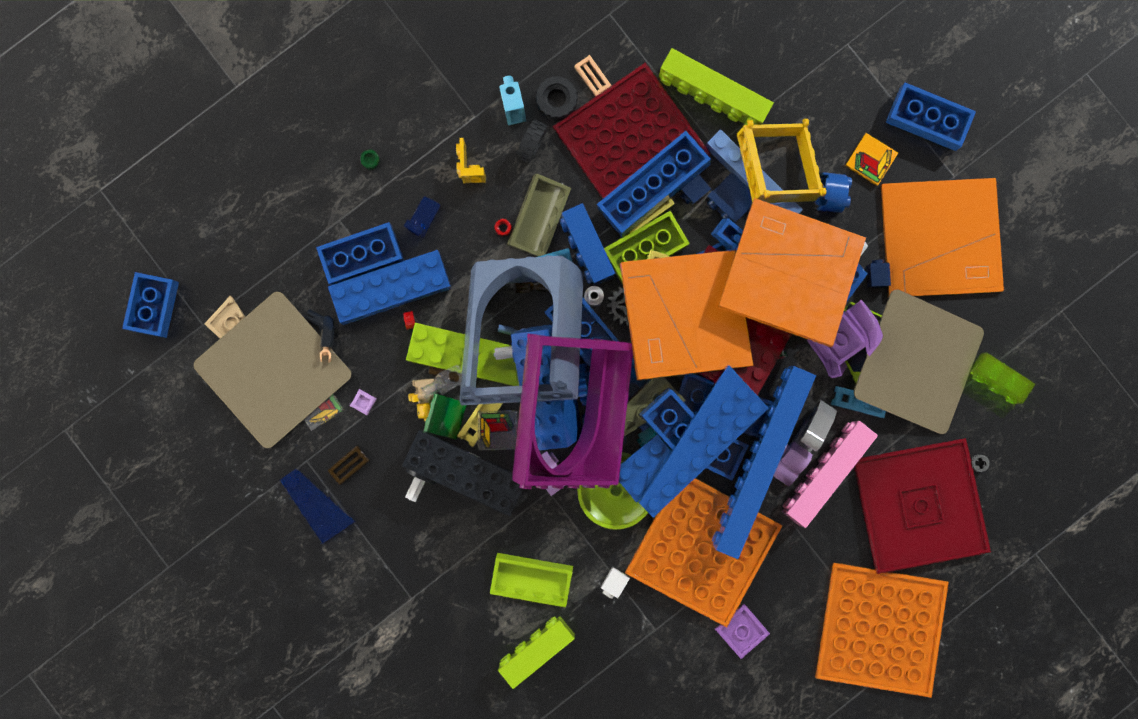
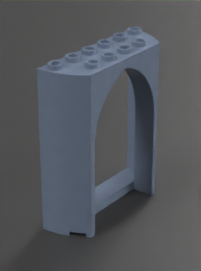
M551 255L535 258L480 261L473 265L470 275L460 387L461 405L515 403L521 401L522 386L476 388L483 313L493 295L505 284L540 282L553 298L552 336L581 338L583 273L577 265L563 256ZM551 346L550 384L538 386L537 401L578 399L580 348Z

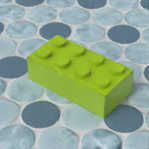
M669 211L607 246L604 250L621 284H623L620 269L621 262L646 260L650 250L671 257L687 248L690 243L672 212Z
M555 616L545 623V628L542 631L540 629L536 630L531 635V640L527 643L525 641L521 642L515 648V653L512 655L508 653L500 660L498 671L512 689L575 639V634L561 616L557 619Z

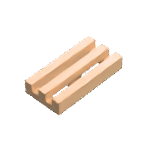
M590 55L574 66L595 97L612 86ZM588 61L594 68L598 76L601 78L605 86L602 87L600 82L592 73V71L586 64ZM581 66L584 67V69H585L586 72L589 74V76H590L591 79L594 81V83H595L596 86L599 88V90H596V89H595V87L593 86V84L590 82V80L588 79V77L585 75V73L583 72V70L580 68Z

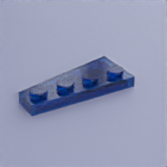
M298 469L293 470L280 479L322 544L356 522Z

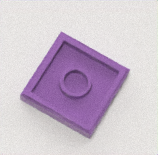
M745 604L736 610L728 627L720 624L715 628L740 659L770 634Z

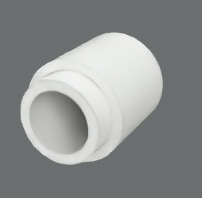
M591 286L585 291L584 299L589 306L597 307L602 303L604 294L599 287ZM591 293H597L598 297L596 299H592L590 296Z

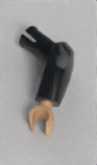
M309 309L307 314L313 316V318L305 315V319L317 325L320 329V348H323L320 352V361L322 362V357L326 355L329 357L328 363H330L331 353L329 348H333L335 335L334 321L329 315L322 316Z

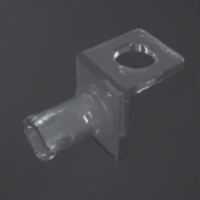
M459 365L439 373L434 378V382L421 387L423 396L427 399L438 392L445 395L449 390L461 385L462 371ZM450 372L458 373L459 380L457 382L449 380L448 375Z

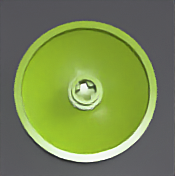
M622 452L621 463L631 454ZM620 482L618 485H610V488H600L598 485H595V488H585L583 485H580V488L577 489L579 503L584 513L590 520L608 529L628 528L637 524L648 513L639 501L635 502Z

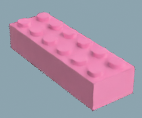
M852 421L851 423H846L841 430L843 434L831 442V449L828 453L824 452L820 456L817 467H812L806 474L807 480L804 483H799L794 490L796 494L792 499L788 498L782 505L784 509L781 512L799 526L806 528L877 438L878 435L862 422Z

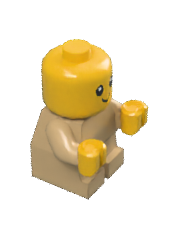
M432 378L413 380L412 385L416 388V393L408 394L409 401L419 403L417 404L418 418L424 419V421L428 417L430 404L435 393V383Z

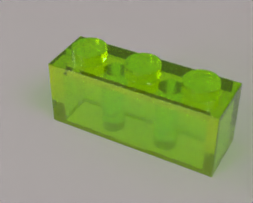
M987 352L980 354L970 370V374L973 375L972 378L981 384L983 382L990 386L989 389L992 392L1003 394L1006 396L1005 400L1013 405L1024 403L1035 386V383Z

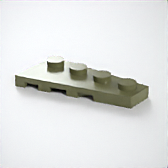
M664 377L650 379L627 402L624 436L646 423L639 413L667 388L672 389L683 402L686 400Z

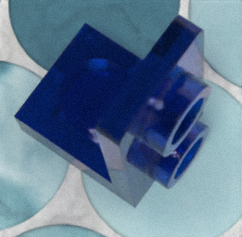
M423 197L410 221L407 219L404 225L405 229L423 238L436 216L440 204L427 197Z

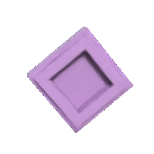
M359 389L350 406L368 415L377 398Z

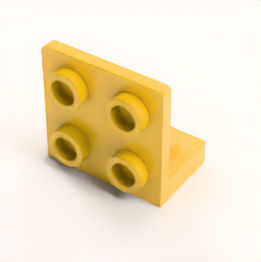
M460 138V143L456 144V153L458 159H460V162L457 163L459 178L462 179L463 183H486L484 168H480V165H469V168H467L466 144L464 138Z

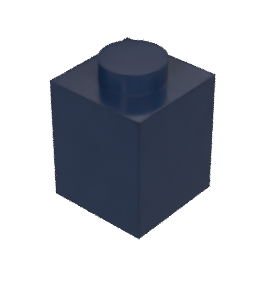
M698 175L681 189L680 193L682 195L680 197L687 205L690 203L691 206H694L710 192L711 188Z
M872 260V263L867 265L868 288H887L891 286L890 263H884V260Z

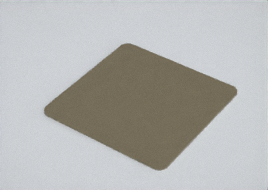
M893 290L879 323L883 338L870 356L867 354L854 389V396L858 400L929 430L945 434L951 424L984 336V331L980 326L901 290Z
M281 292L271 294L194 362V369L265 448L273 447L351 378L350 369L332 349L329 348L331 362L328 363L329 357L326 355L322 357V362L320 361V352L323 350V348H320V335Z

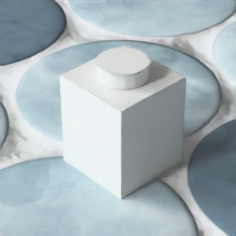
M612 567L601 585V589L604 590L602 593L611 599L614 596L618 598L630 577Z

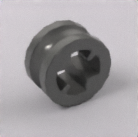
M974 455L971 458L974 471L984 472L988 469L990 462L986 456ZM978 458H980V461H984V465H981L982 468L980 469L979 466L975 465V462L979 461Z

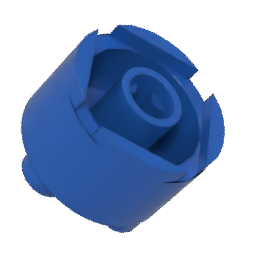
M822 172L819 176L822 178L823 188H826V195L820 196L815 201V205H819L816 209L818 211L842 213L845 207L849 208L851 198L848 194L852 185V178L847 177L845 174Z

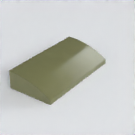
M537 173L534 174L507 246L537 257L545 255L571 188Z

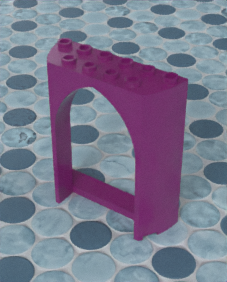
M528 333L512 480L520 484V488L532 489V486H536V488L548 489V486H552V488L564 489V485H568L569 488L579 489L580 485H583L585 488H595V485H598L600 488H610V485H618L633 358L632 343L595 338L581 339L543 336ZM543 345L591 348L592 357L583 429L570 455L561 464L552 469L541 456L535 436V413Z

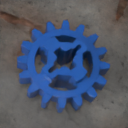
M586 363L579 364L578 397H580L583 406H586L590 375L589 367H587Z

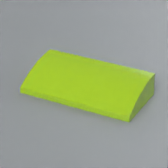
M497 553L490 594L566 607L573 566Z

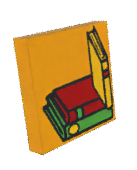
M866 133L845 166L878 186L898 152Z

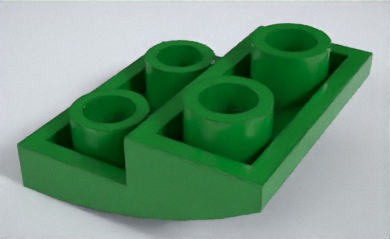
M434 393L430 404V411L425 421L424 431L457 440L466 405H461L459 400Z

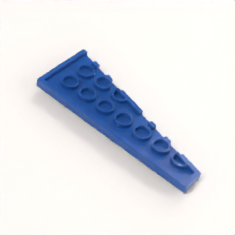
M730 365L725 367V370L703 401L704 403L697 414L694 415L680 437L681 439L671 451L670 456L639 501L653 518L768 409L764 402Z

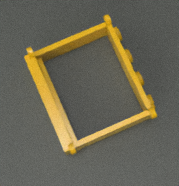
M803 119V124L754 125L753 120H747L748 125H744L737 133L752 202L754 198L767 203L816 201L820 196L826 195V188H823L820 180L819 167L816 164L815 151L810 140L811 135L807 128L809 125L808 119ZM796 136L809 190H766L754 137Z

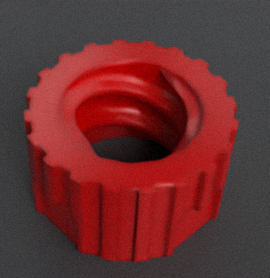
M506 219L498 220L494 226L496 233L502 237L508 236L512 229V226ZM506 224L507 230L505 232L500 231L499 225Z
M413 311L403 313L406 330L413 329L415 325Z

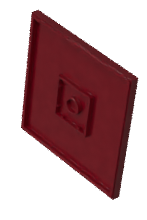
M966 438L863 457L854 466L876 574L991 552Z

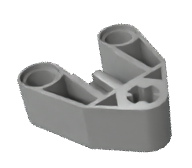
M820 400L801 426L793 441L810 453L812 449L818 451L834 422L837 410Z

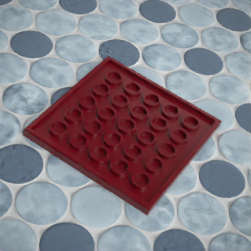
M646 62L552 126L602 199L685 131L689 133L708 156L711 155Z

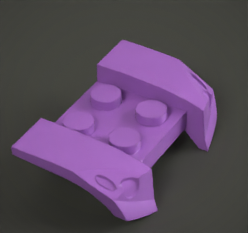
M860 300L843 313L832 347L809 339L807 341L823 362L830 378L842 376L847 368L845 361L864 347H866L867 354L870 356L880 344L883 334L875 316L865 303Z

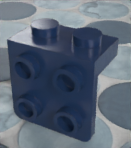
M733 173L729 174L705 199L707 205L712 210H717L721 214L722 219L729 218L734 223L752 205L750 189Z

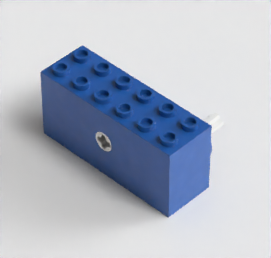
M553 324L530 327L511 334L512 346L494 349L496 360L514 359L519 386H522L528 333L552 336ZM543 345L539 385L550 384L551 346ZM577 399L537 401L535 436L539 450L566 448L579 440L582 427Z

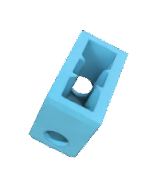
M505 76L502 78L503 85L499 87L508 125L526 122L519 84L513 81L512 76Z

